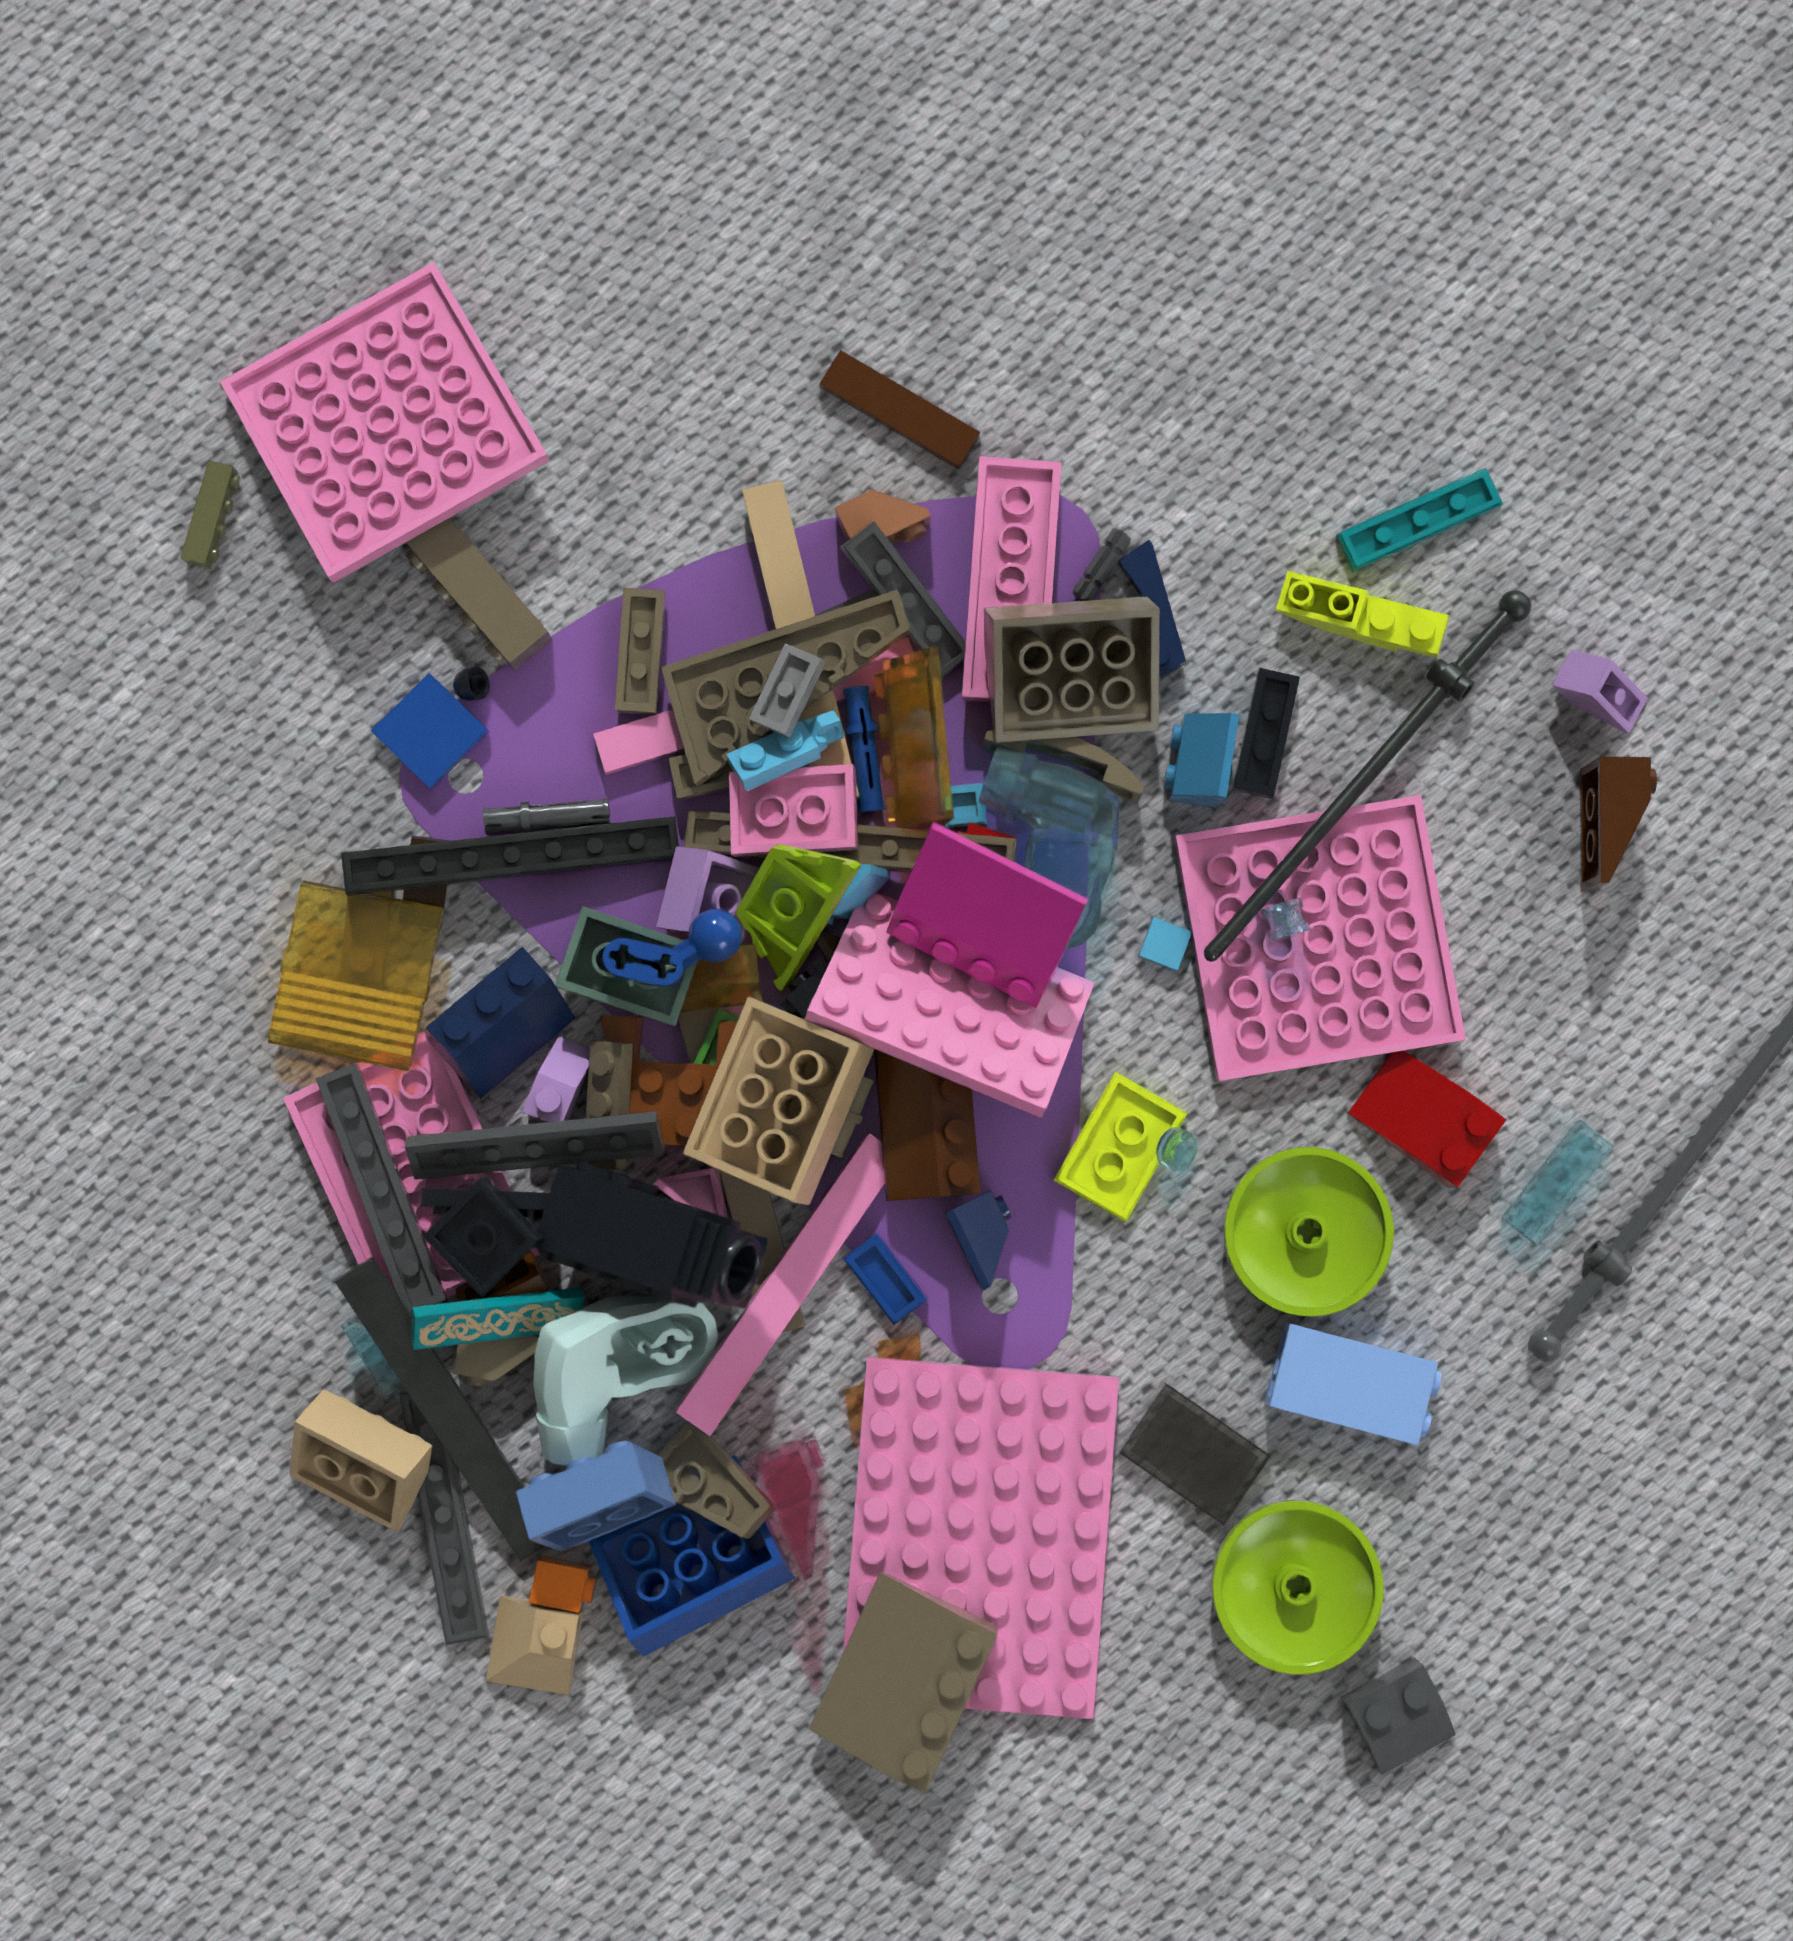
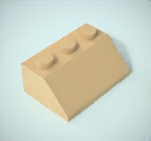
M323 1389L295 1421L289 1476L398 1532L428 1474L432 1445L425 1442L420 1436L410 1434L396 1427L383 1417L373 1415L352 1404L348 1399Z

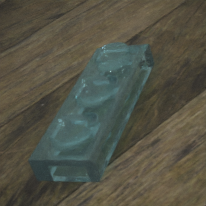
M1577 1120L1501 1219L1530 1242L1538 1244L1614 1145L1585 1122Z

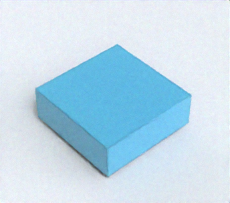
M983 783L942 787L945 827L947 829L968 828L969 823L987 826Z
M1153 917L1138 957L1177 972L1192 931Z

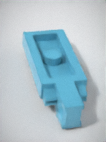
M834 710L817 715L813 719H804L803 722H797L790 739L775 732L726 754L728 763L745 791H749L820 759V752L825 750L829 744L844 738L842 724Z

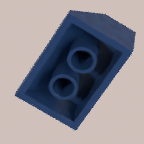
M521 947L425 1028V1038L481 1100L571 1024L576 1017L552 979L530 954Z

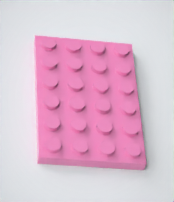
M876 892L871 898L867 899L864 905L854 909L807 1010L805 1020L1042 1118L1095 982L1057 968L1037 1008L1025 1002L1014 999L1011 995L987 983L976 980L973 976L949 964L940 962L935 957L912 945L902 943L896 937L886 933L898 902L897 900Z
M425 1032L415 1036L418 1037L416 1044L402 1042L395 1045L414 1049V1057L382 1051L357 1063L423 1236L443 1215L433 1214V1206H421L422 1188L469 1190L481 1177L486 1176L499 1191H513L504 1171L414 1179L405 1149L407 1136L484 1129L461 1077L425 1038ZM317 1082L284 1097L283 1100L358 1265L373 1256L396 1291ZM425 1239L447 1299L457 1295L455 1288L466 1283V1281ZM534 1247L531 1250L535 1257L541 1255L539 1248Z

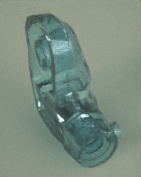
M997 747L990 763L978 804L1014 822L1020 818L1031 827L1026 844L1025 864L1023 867L1088 899L1066 949L1080 946L1096 931L1103 901L1115 870L1118 851L1119 797L1097 779L1069 766L1038 760L1039 755Z

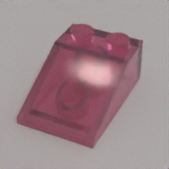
M806 1432L759 1451L755 1460L804 1580L813 1576L815 1567L821 1485L820 1467L825 1466L824 1462L826 1461L817 1439L809 1441Z

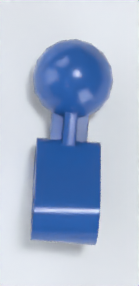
M709 909L700 913L693 920L689 928V938L670 949L627 938H617L605 947L603 962L607 970L613 976L620 979L669 988L675 986L682 979L684 970L702 959L708 962H722L730 959L738 952L742 943V929L739 921L731 913L722 909ZM622 948H628V953L631 957L652 964L662 963L664 957H670V963L676 967L675 973H667L665 979H660L659 972L656 969L639 963H626L624 969L619 970L617 962L612 959L613 953L620 954Z

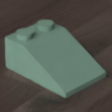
M582 906L555 986L558 989L675 1027L697 963L684 970L682 979L675 986L661 988L613 976L604 965L603 952L605 947L617 938L632 939L670 949L684 940ZM622 948L620 954L613 953L612 959L617 962L619 970H623L626 963H639L656 969L659 972L660 979H665L667 973H675L676 967L670 963V957H664L662 963L652 964L631 957L628 953V948Z

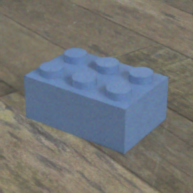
M621 1441L608 1446L605 1449L606 1453L596 1458L584 1457L570 1462L567 1465V1470L558 1474L547 1473L530 1479L528 1482L529 1486L516 1491L529 1540L564 1552L676 1505L662 1457L632 1442Z

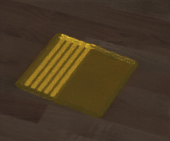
M303 880L298 893L287 949H284L279 972L281 977L268 1033V1043L409 1071L413 1062L424 1005L428 1000L431 990L432 978L430 976L444 908L371 893L346 896L345 888Z

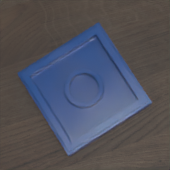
M428 673L371 732L432 790L489 733V730L437 679Z

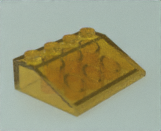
M929 647L883 661L880 666L881 673H874L876 698H883L885 714H878L879 738L887 739L888 755L881 756L882 774L884 781L891 780L892 797H885L887 822L895 821V828H931L934 822L945 827L954 818L938 647Z

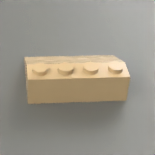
M748 996L683 1154L791 1202L810 1205L874 1048Z

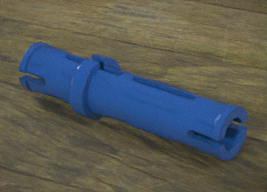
M869 686L843 689L849 726H845L846 735H850L853 761L856 769V783L860 796L859 813L885 810L874 733L878 731L877 722H873Z

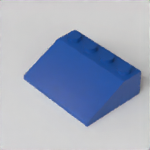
M736 1455L731 1456V1458H732V1459L741 1467V1469L743 1470V1468H742V1466H741V1464H740V1462H739L737 1456H736ZM676 1503V1505L589 1541L628 1641L643 1656L795 1579L768 1518L749 1539H746L701 1516L697 1512Z

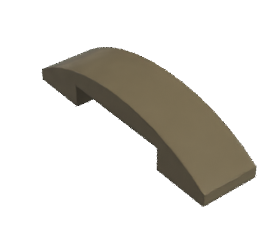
M993 730L987 731L982 750L1021 763L1027 748L1103 775L1098 790L1134 804H1138L1143 793V784L1124 764L1103 749L1080 738L1065 737L995 743Z

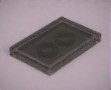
M1166 1382L1118 1451L1121 1455L1223 1526L1271 1457L1270 1454Z

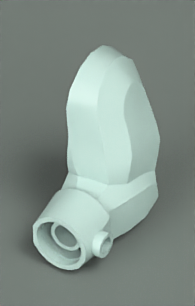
M649 1295L617 1296L604 1298L576 1313L545 1324L541 1328L535 1350L533 1382L538 1410L536 1419L544 1458L551 1463L567 1466L570 1462L579 1458L590 1457L593 1459L602 1455L608 1420L606 1406L611 1398L632 1396L653 1388L683 1385L698 1377L714 1354L718 1339L715 1318L705 1305L697 1302L696 1308L678 1303L666 1302Z

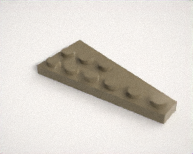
M894 590L662 666V673L694 784L700 786L729 765L726 754L773 733V731L753 723L749 717L785 643L817 656L826 663L804 707L805 710L911 633L899 591Z

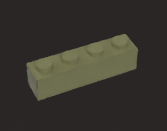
M208 460L180 557L187 564L211 570L212 564H216L218 561V543L225 536L226 524L224 522L226 515H230L233 509L232 494L234 490L238 489L240 484L239 472L233 466Z

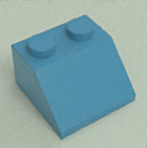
M1185 714L1181 720V725L1173 724L1169 748L1177 749L1174 765L1167 764L1163 782V789L1170 790L1168 801L1217 809L1226 799L1239 714Z

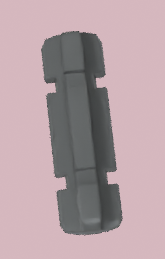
M1117 528L1111 530L1104 542L1105 546L1100 547L1085 570V578H1080L1074 587L1072 594L1080 601L1094 600L1099 591L1098 586H1103L1118 563L1119 554L1123 555L1131 542L1130 536Z

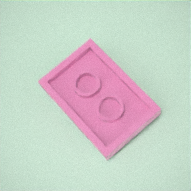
M853 764L800 767L749 791H745L734 772H729L731 855L734 857L768 855L770 849L778 844L814 852L858 850L856 769Z

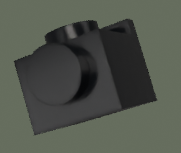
M819 958L812 963L816 972L810 976L805 971L787 986L791 993L780 1003L786 1012L804 1020L827 969Z

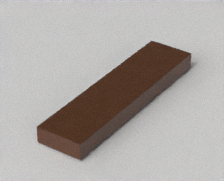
M842 350L839 351L819 383L822 390L960 470L980 437V431Z

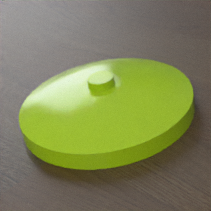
M1298 1147L1274 1153L1262 1159L1245 1173L1234 1188L1228 1201L1224 1216L1223 1236L1226 1254L1235 1275L1243 1286L1258 1300L1276 1310L1293 1315L1323 1316L1339 1312L1354 1305L1364 1298L1379 1282L1392 1253L1394 1224L1386 1195L1376 1179L1362 1165L1350 1157L1330 1149Z
M1283 1500L1267 1504L1252 1511L1231 1529L1223 1540L1214 1561L1211 1590L1218 1620L1230 1640L1242 1653L1257 1664L1268 1669L1286 1674L1303 1675L1331 1669L1352 1657L1364 1645L1373 1632L1381 1613L1384 1583L1381 1565L1371 1542L1349 1518L1317 1502Z

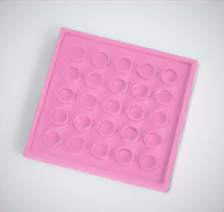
M435 262L430 263L220 381L332 583L339 581L550 461Z
M1421 795L1351 806L1223 954L1213 962H1209L1204 958V950L1325 811L1181 834L1174 837L1217 1082L1466 1040Z

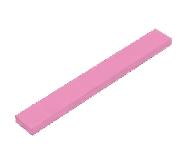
M909 637L901 639L835 687L833 690L837 704L846 701L845 694L843 693L845 688L869 686L870 694L921 678ZM673 709L593 734L606 775L685 751Z
M865 1134L754 1294L747 1308L743 1310L674 1411L707 1435L711 1436L885 1184L882 1142L872 1134Z

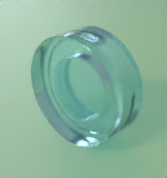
M1170 1128L1161 1136L1157 1144L1156 1156L1159 1163L1173 1171L1185 1170L1196 1157L1198 1149L1197 1139L1192 1133L1182 1128Z

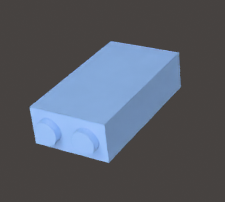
M1285 1322L1264 1404L1418 1445L1420 1437L1425 1438L1430 1428L1431 1413L1426 1411L1430 1395L1435 1397L1438 1393L1441 1383V1372L1437 1371L1438 1362Z

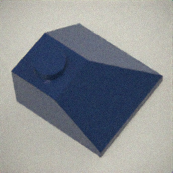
M988 1191L945 1212L971 1270L983 1291L992 1285L1009 1231L1006 1220L1012 1218L1002 1195L994 1198L992 1192Z

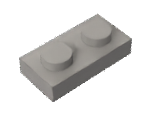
M785 643L749 719L755 724L790 739L826 663L817 656Z

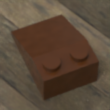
M1600 756L1580 769L1581 892H1590L1610 882L1651 800V794H1654L1656 791L1657 773L1655 769H1651V757Z

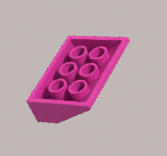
M934 822L896 904L886 933L896 937L904 944L912 945L942 963L949 964L973 976L980 982L987 983L1011 995L1018 1001L1037 1008L1056 973L1088 899Z

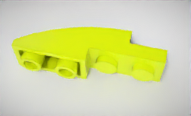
M1287 571L1276 606V612L1331 633L1394 652L1402 649L1434 658L1439 656L1449 623V615L1370 596L1368 595V590Z

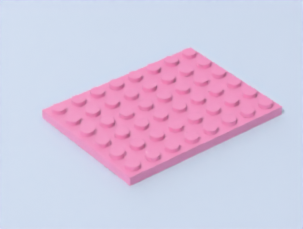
M867 1356L843 1652L880 1571L996 1624L998 1635L964 1709L1094 1719L1119 1377Z

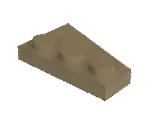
M689 1421L658 1454V1456L662 1457L676 1503L697 1512L701 1516L743 1538L749 1539L777 1509L774 1503L712 1436L707 1435Z

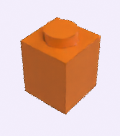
M542 1555L537 1560L529 1603L579 1613L584 1606V1602L592 1603L597 1578L590 1577L592 1565Z

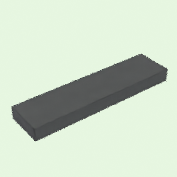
M875 521L870 522L840 547L876 596L894 590L899 591L911 629V633L907 636L939 678L943 679L964 662L966 641Z

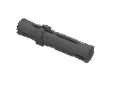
M604 798L530 805L529 801L520 802V806L483 808V822L486 825L484 828L485 834L515 831L525 833L539 829L610 823L609 800Z

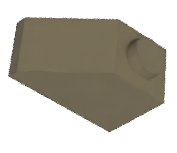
M539 1335L459 1344L453 1374L464 1376V1384L488 1387L489 1381L501 1379L535 1355Z

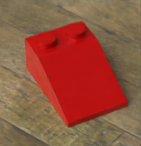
M1405 1051L1393 1052L1389 1055L1347 1112L1447 1188H1458L1507 1120L1476 1096Z

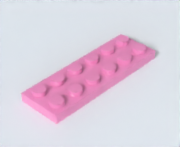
M979 456L961 700L990 702L984 649V608L1052 603L1061 462Z

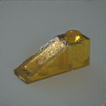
M756 944L740 946L738 952L730 959L722 962H708L704 959L698 961L680 1012L745 1005L748 996L763 1002Z

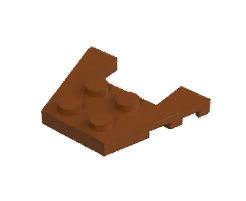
M602 1016L601 1024L605 1041L633 1044L629 1114L657 1111L665 1145L686 1146L738 1021H719L716 1064L710 1065L639 1061L643 1019L638 1017Z

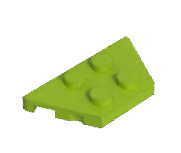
M778 844L770 849L735 912L744 929L751 934L753 945L760 958L766 956L778 977L773 982L780 991L787 989V986L796 977L861 866L859 862L783 844Z

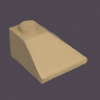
M500 1596L486 1681L569 1695L584 1609L576 1613L529 1603V1600Z

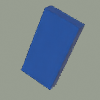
M878 1232L843 1258L893 1325L928 1299Z

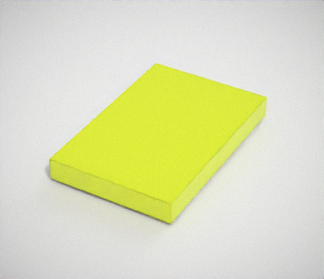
M1114 1072L1053 1181L1118 1219L1127 1222L1188 1113L1121 1074Z

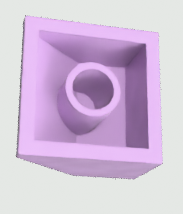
M676 846L656 927L689 937V928L693 920L700 913L709 909H722L731 913L739 921L742 929V943L739 949L749 951L752 936L744 929L735 911L760 868L709 850Z

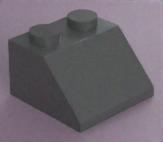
M1415 1657L1341 1696L1381 1775L1456 1735L1446 1707L1424 1665Z

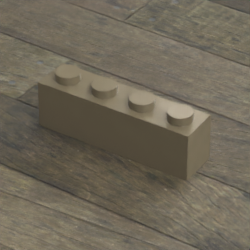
M450 518L406 542L411 551L405 556L421 574L429 570L437 580L432 585L434 590L447 605L455 601L464 611L459 616L460 620L474 636L480 631L491 642L485 649L500 666L508 662L514 670H517L552 640L546 628Z

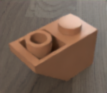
M870 490L835 507L836 519L847 541L872 521H875L891 544L901 539L905 543L912 542L926 534L925 528L931 524V515L927 508L875 490Z

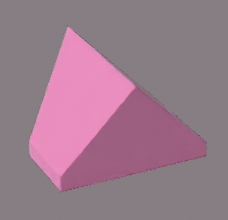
M717 1168L661 1177L654 1183V1185L658 1186V1189L675 1201L728 1218L722 1179Z

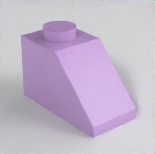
M1575 650L1570 651L1552 684L1570 704L1628 734L1648 699L1611 659Z
M558 1036L536 1075L522 1112L546 1122L570 1120L588 1077L590 1048Z

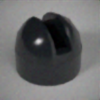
M471 667L463 669L456 674L453 681V689L460 699L476 701L484 699L488 695L490 682L482 668Z

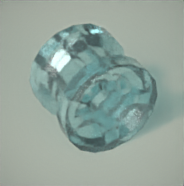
M1301 898L1282 902L1261 910L1263 919L1269 922L1271 929L1268 933L1270 943L1294 937L1311 930L1309 923L1303 920L1301 915V909L1303 908Z

